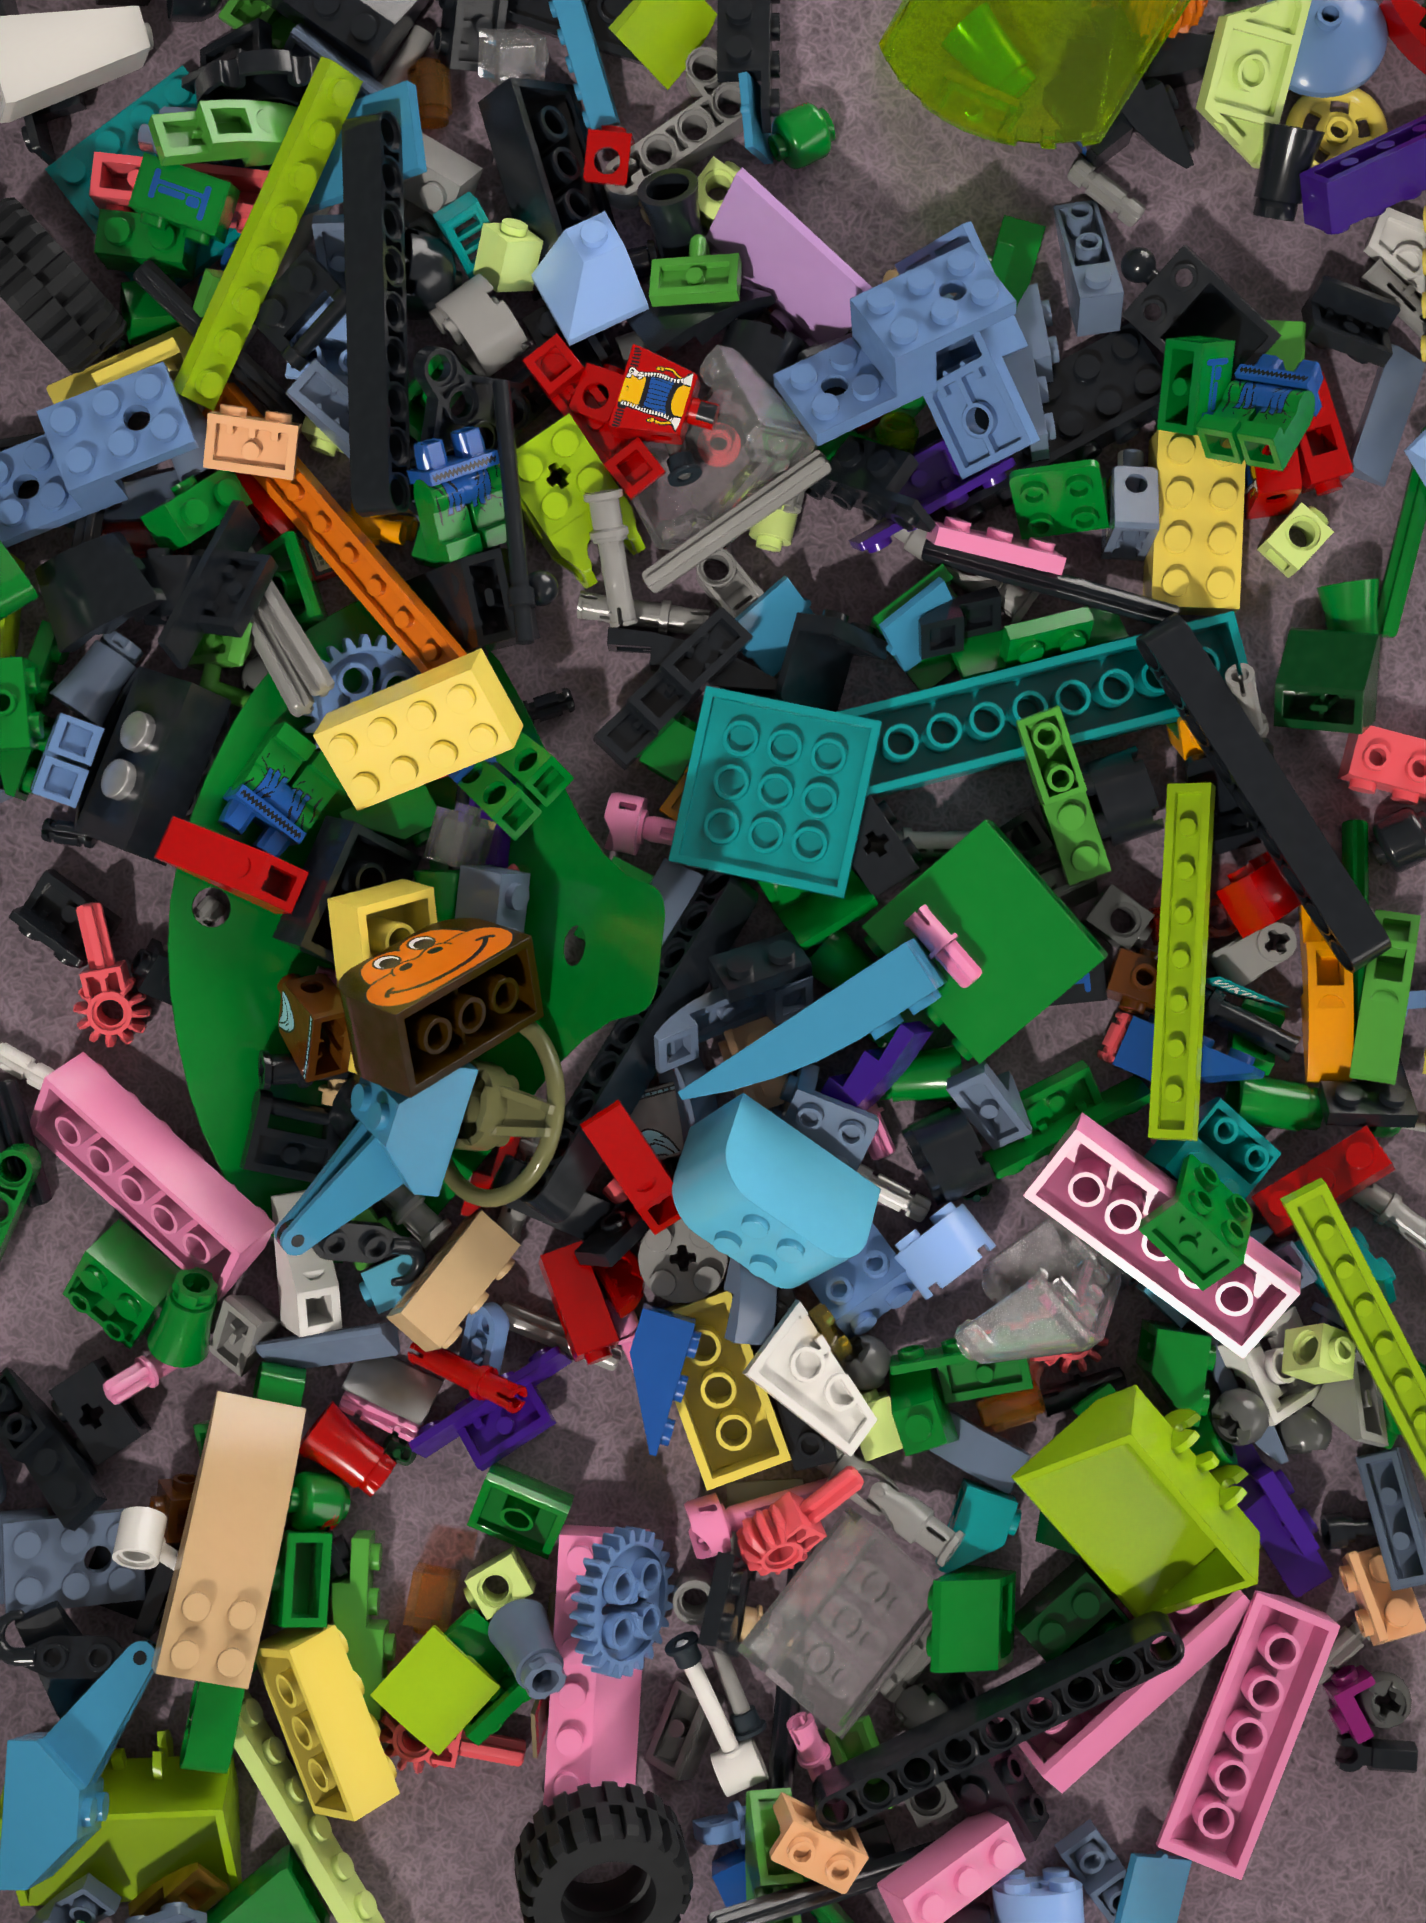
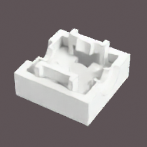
M1295 1306L1288 1307L1263 1336H1271L1268 1338L1272 1349L1263 1352L1258 1342L1243 1359L1223 1343L1217 1346L1226 1368L1233 1369L1235 1375L1245 1381L1247 1390L1256 1393L1265 1402L1269 1409V1426L1277 1425L1314 1400L1324 1385H1314L1281 1373L1285 1329L1304 1326Z

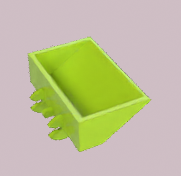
M1137 1385L1096 1400L1011 1476L1015 1483L1135 1618L1151 1611L1169 1614L1258 1584L1260 1548L1259 1530L1237 1505L1246 1496L1247 1492L1243 1487L1232 1485L1238 1484L1249 1474L1238 1465H1225L1216 1468L1220 1461L1212 1451L1196 1456L1190 1447L1198 1440L1200 1435L1196 1430L1185 1428H1190L1201 1419L1200 1415L1188 1408L1172 1411L1163 1417Z
M169 1729L157 1731L159 1751H152V1757L127 1758L124 1748H115L111 1759H109L101 1775L104 1779L103 1792H108L109 1812L106 1821L101 1822V1828L52 1877L28 1890H16L20 1906L46 1905L66 1887L88 1873L121 1896L120 1902H131L161 1878L177 1869L196 1862L228 1885L229 1892L222 1897L224 1898L242 1883L239 1783L233 1754L227 1774L181 1769L179 1766L180 1756H174L173 1739ZM4 1787L0 1798V1840L2 1830Z

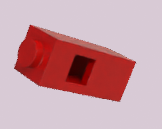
M1322 372L1324 379L1318 390L1322 408L1316 417L1313 416L1307 431L1297 446L1302 478L1301 493L1316 490L1317 496L1327 495L1342 489V482L1354 472L1324 372Z
M581 1240L540 1255L538 1264L574 1361L578 1362L586 1359L587 1365H592L613 1356L611 1349L617 1347L619 1338L592 1266L580 1265L574 1254V1251L583 1243Z

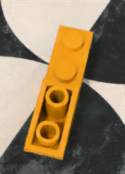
M1301 904L1298 908L1303 981V994L1300 998L1306 1083H1318L1321 1081L1351 1082L1352 1078H1349L1354 1048L1353 973L1346 970L1338 961Z

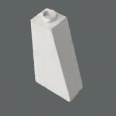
M139 6L0 16V123L12 122L142 68L149 51L153 49L154 40L151 26L148 22L144 23Z

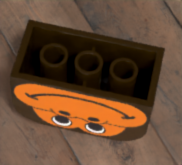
M455 918L426 926L349 969L340 978L338 986L355 1071L363 1079L409 1098L422 1092L544 1016L532 936L477 918Z

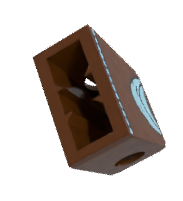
M297 973L284 976L277 985V989L281 994L278 1027L304 1080L307 1083L348 1072L351 1047L339 988L326 974L322 973L301 977Z

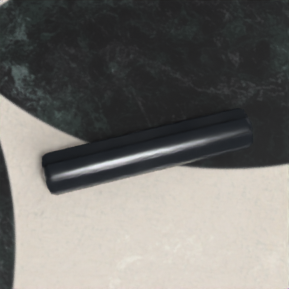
M6 1079L0 1081V1119L9 1147L13 1144L25 1143L30 1144L38 1151L17 1080ZM12 1156L17 1175L25 1176L26 1164L21 1158ZM41 1164L40 1172L27 1199L26 1204L28 1207L44 1205L52 1199L43 1164Z

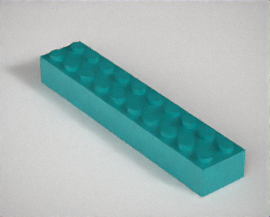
M1234 611L1187 623L1224 681L1227 669L1236 664L1238 676L1242 675L1240 663L1248 664ZM1140 635L838 712L882 721L867 796L871 795L873 799L1026 760L1016 720L1058 705L1060 706L1073 748L1177 722L1180 715L1140 654L1136 645V638Z

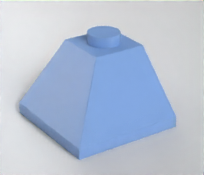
M605 211L565 229L531 275L535 286L569 346L649 309L625 245Z

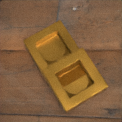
M196 1862L166 1875L128 1903L129 1916H149L160 1912L161 1906L171 1902H185L188 1904V1908L205 1913L229 1892V1888L225 1882Z

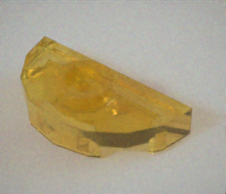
M820 1303L808 1311L813 1325L831 1347L830 1351L836 1360L840 1363L850 1356L853 1347L846 1336L840 1337L834 1325L835 1318L825 1304L822 1305Z

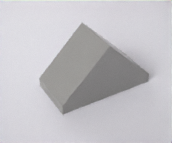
M229 1295L223 1300L209 1351L237 1375L242 1377L260 1356L256 1350L258 1342L272 1339L282 1326L281 1320L250 1295Z
M1355 1352L1353 1379L1324 1383L1312 1406L1353 1440L1378 1447L1389 1446L1382 1396L1360 1353Z

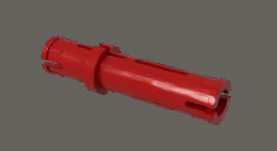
M414 1342L410 1345L411 1349L421 1353L417 1355L413 1352H408V1360L411 1363L419 1365L469 1390L472 1398L479 1401L489 1400L513 1414L520 1411L526 1401L515 1397V1395L527 1397L526 1387L500 1376L496 1368L490 1365L480 1366L447 1349L441 1348L425 1352Z

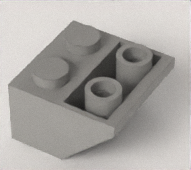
M422 133L427 172L403 180L404 228L408 227L428 232L439 237L447 244L448 242L436 223L433 214L469 191L474 195L483 168Z

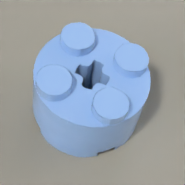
M950 1201L929 1218L934 1226L921 1235L917 1229H914L894 1245L899 1251L894 1256L895 1260L906 1270L908 1278L925 1300L933 1296L928 1288L935 1282L943 1289L979 1261L982 1256L977 1250L984 1245L988 1251H991L996 1246L963 1203L956 1208L952 1201Z
M1065 1867L1042 1869L1043 1876L1025 1877L1024 1870L1014 1869L992 1886L994 1923H1085L1082 1883L1077 1879L1071 1878L1069 1869Z

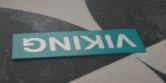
M1220 976L1206 978L1207 984L1241 999H1251L1278 1009L1290 1008Z

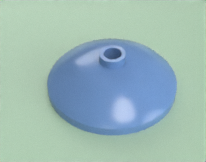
M1375 0L1311 1L1289 90L1315 98L1336 97L1356 90L1372 77L1383 59L1388 41L1386 20ZM1323 17L1331 18L1334 22H1327Z

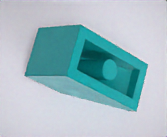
M963 1478L947 1526L955 1532L961 1530L966 1535L944 1567L937 1564L938 1558L936 1557L935 1563L938 1570L950 1573L1003 1547L1008 1534L1015 1535L1021 1520L1022 1511L1017 1509L1018 1501L1014 1495Z

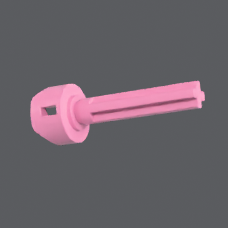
M619 792L611 793L604 814V819L610 830L604 848L609 851L636 856L644 839L653 843L672 845L677 821L649 816L647 798Z
M828 1477L734 1504L726 1509L723 1503L720 1504L716 1493L687 1501L684 1507L691 1525L688 1533L696 1558L706 1559L716 1556L718 1552L727 1553L732 1551L730 1538H732L731 1531L737 1532L742 1528V1520L753 1517L756 1514V1510L768 1509L771 1504L775 1503L788 1491L806 1499L828 1481Z

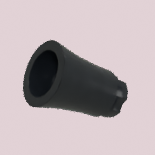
M1264 122L1263 147L1254 196L1258 198L1255 201L1253 215L1283 221H1294L1298 209L1297 204H1302L1299 173L1312 168L1314 158L1325 132Z
M669 168L657 171L640 183L637 195L649 219L659 255L662 258L689 257L690 239L696 234L704 236L698 203L697 176L692 171L683 168Z

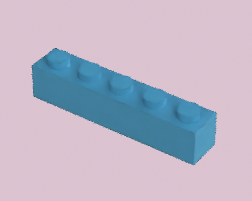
M584 0L548 1L553 18L558 17L561 28L557 29L560 43L562 46L566 45L569 56L565 57L570 73L574 72L577 83L573 84L578 101L583 100L585 111H582V117L586 128L591 127V129L600 130L601 125H620L621 123Z

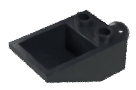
M1183 245L1160 272L1156 269L1155 256L1147 248H1132L1122 258L1121 271L1123 276L1130 282H1144L1147 285L1124 311L1122 316L1164 354L1166 338L1205 336L1234 340L1235 349L1231 381L1236 379L1234 373L1240 364L1254 366L1262 354H1265L1282 336L1187 245ZM1184 268L1190 270L1193 275L1192 282L1186 287H1182L1176 282L1178 271ZM1152 303L1157 304L1161 308V316L1157 321H1150L1145 316L1147 306Z
M497 548L464 557L406 581L467 654L481 648L485 653L517 645L513 611L508 609L507 590L511 588L507 549ZM537 570L528 575L529 586L534 588L535 606L551 604L557 597L559 590L556 578L544 570ZM532 609L534 640L540 639L535 610Z

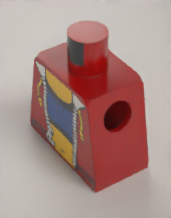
M633 344L608 427L612 437L634 440L639 437L641 441L682 445L689 424L713 431L717 422L720 404L698 398L701 385L699 376L696 373L639 345Z
M1269 445L1263 448L1262 454L1271 455ZM1297 448L1283 471L1246 465L1245 520L1289 514L1302 491V478ZM1274 495L1277 497V499H1267Z

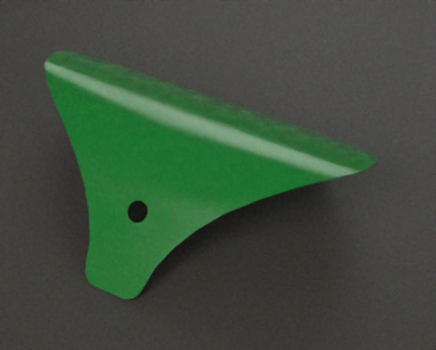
M355 601L326 617L327 620L318 622L305 632L320 659L326 662L330 660L326 647L333 646L340 653L343 652V638H350L355 647H358L360 634H368L372 646H374L378 635L386 636L388 649L394 643L393 639L360 601ZM489 651L488 661L524 725L522 732L545 749L510 678L500 661ZM375 667L372 672L373 691L380 674L378 667ZM356 668L348 669L344 673L342 678L344 688L350 693L356 692L362 685L361 673ZM269 672L254 689L234 720L207 774L189 821L249 846L253 845L263 829L251 821L243 834L237 836L220 825L218 820L225 805L228 803L222 797L229 787H232L235 779L272 725L286 721L309 741L312 742L315 739L313 737L314 733L302 732V728L312 722L311 717L304 715L295 717L290 713ZM394 676L387 682L386 688L403 680L399 676ZM315 749L314 752L321 751V749ZM449 776L425 784L444 821L442 828L437 830L439 837L422 846L424 870H448L457 784ZM515 779L516 786L542 811L541 815L516 841L511 838L508 867L514 863L521 872L531 873L524 933L532 936L544 1016L535 1022L549 1036L557 1051L560 1062H562L585 1038L609 1022L639 1014L651 1004L658 985L665 923V905L663 897L657 888L628 876L604 854L584 826L566 789L546 808ZM344 788L337 790L321 811L316 822L306 832L307 834L301 843L288 846L278 857L279 859L303 869L326 815L339 818L340 812L354 806ZM176 868L169 910V980L176 1037L189 1094L203 1135L224 1178L230 1184L235 1185L237 1190L255 1206L263 1209L269 1219L273 1221L271 1196L307 1190L312 1182L246 1170L239 1167L251 1120L253 1097L257 1089H261L258 1079V1056L260 1050H268L270 1054H291L278 1027L281 994L277 989L279 981L291 973H297L301 977L313 975L318 966L333 969L334 971L335 967L272 938L282 914L268 911ZM215 887L222 890L228 896L231 911L223 924L217 927H207L196 920L193 913V902L200 891ZM580 926L585 935V950L580 962L577 965L571 966L567 963L564 955L565 939L572 927ZM517 1032L475 1058V1060L489 1061L501 1066L507 1074L514 1075L517 1078L520 1091L535 1095L546 1081L542 1063L534 1046L520 1032ZM328 1080L313 1081L312 1086L307 1088H299L297 1084L271 1085L270 1090H267L273 1093V1097L326 1108L328 1106L322 1104V1092L318 1090L319 1086L327 1084ZM270 1114L267 1126L321 1138L323 1133V1125ZM341 1139L339 1140L338 1148L343 1143ZM453 1149L451 1156L460 1173L465 1179L469 1180L473 1171L477 1170L492 1149L489 1151ZM443 1180L439 1196H425L424 1202L438 1215L456 1194ZM393 1222V1227L397 1234L404 1237L412 1235L403 1224L396 1225ZM333 1260V1263H343V1261Z

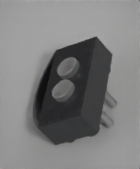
M139 666L116 699L102 726L104 731L92 765H88L87 770H89L77 803L74 831L166 866L167 863L154 858L172 816L185 820V817L192 813L197 802L195 792L201 777L209 772L215 760L212 749L218 734L222 733L229 723L228 709L232 701L192 682Z

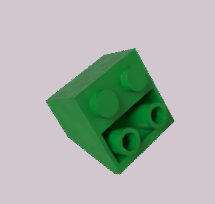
M118 1219L85 1251L63 1295L69 1299L71 1305L77 1311L86 1313L101 1325L110 1338L120 1341L127 1348L131 1349L160 1314L169 1286L173 1283L175 1275L182 1269L121 1219Z
M1142 1319L1136 1363L1172 1411L1190 1408L1196 1411L1200 1417L1206 1416L1210 1404V1391L1205 1389L1207 1371H1213L1216 1362V1345L1211 1344L1212 1337L1194 1326L1184 1325L1180 1328L1174 1323ZM1200 1420L1196 1422L1193 1426L1199 1427Z
M964 1565L933 1580L927 1599L928 1609L932 1612V1629L926 1641V1652L931 1657L930 1672L994 1671L1013 1661L1016 1571Z

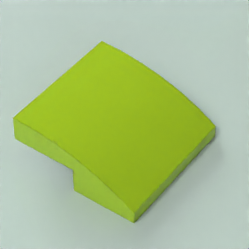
M633 0L608 28L668 90L686 69L685 62L688 55L704 43L718 14L705 0Z
M434 1625L370 1696L406 1730L439 1756L501 1688V1685L471 1655L467 1656Z

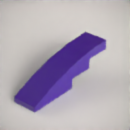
M921 1021L901 1023L886 1048L865 1050L851 1074L830 1076L820 1093L867 1111L881 1099L908 1069L933 1033V1030Z

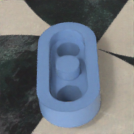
M495 1302L484 1303L474 1314L468 1313L459 1356L480 1366L490 1365L496 1368L499 1375L510 1327L509 1318L500 1305Z

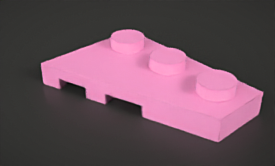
M948 516L945 517L944 523L935 522L936 526L931 533L927 532L926 539L934 545L1057 575H1062L1067 559L1054 550L1056 544L1034 537H1030L1029 541L1013 538V533L994 527H988L987 532L970 529L972 523Z

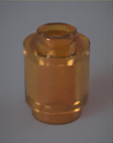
M421 58L407 70V80L416 85L421 128L430 130L444 128L449 124V116L453 113L451 71L436 58Z
M1034 1379L1033 1389L982 1397V1400L976 1402L977 1411L983 1426H991L995 1433L1036 1421L1037 1415L1045 1413L1043 1397Z

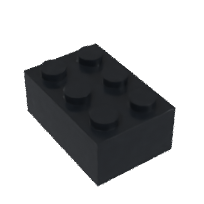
M326 815L303 866V870L309 872L297 902L291 914H282L272 938L335 967L327 899L400 879L412 881L414 877L413 870H417L422 857L357 822Z

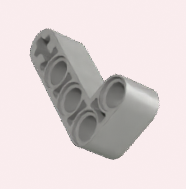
M711 47L694 49L688 55L685 62L686 88L695 102L631 146L627 183L631 182L632 186L626 188L625 186L604 184L608 201L615 208L629 210L639 205L637 189L640 183L649 175L669 168L689 170L743 131L741 110L735 115H726L719 110L726 104H734L740 108L741 98L739 82L718 83L716 49ZM702 69H708L716 75L709 80H701L695 76V73ZM692 128H697L706 135L699 140H690L684 136V133ZM656 153H663L670 157V160L663 165L652 164L648 159ZM619 155L607 164L604 174H611L618 169L620 164Z

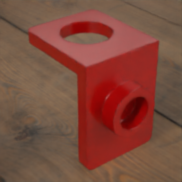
M601 125L600 130L588 129L583 174L586 182L625 186L627 184L631 146L635 144L632 133H626L625 128L614 125ZM602 149H613L620 156L619 167L611 174H603L595 167V156Z
M586 362L585 371L581 374L569 404V409L573 413L608 424L624 370L610 364H604L602 368ZM593 385H603L609 393L605 405L597 409L588 407L584 401L586 391Z

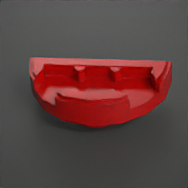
M629 1250L613 1267L592 1266L597 1281L622 1319L636 1308L644 1294L645 1281L640 1273L638 1258Z

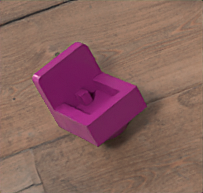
M1354 1665L1344 1666L1333 1673L1331 1681L1322 1685L1334 1706L1328 1709L1327 1712L1341 1735L1347 1732L1358 1744H1361L1374 1737V1734L1354 1696L1375 1685L1376 1681L1372 1674L1362 1665L1357 1667Z

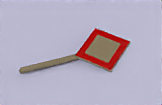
M556 1592L550 1593L547 1610L552 1635L554 1633ZM549 1696L546 1699H535L530 1714L533 1758H538L548 1727Z

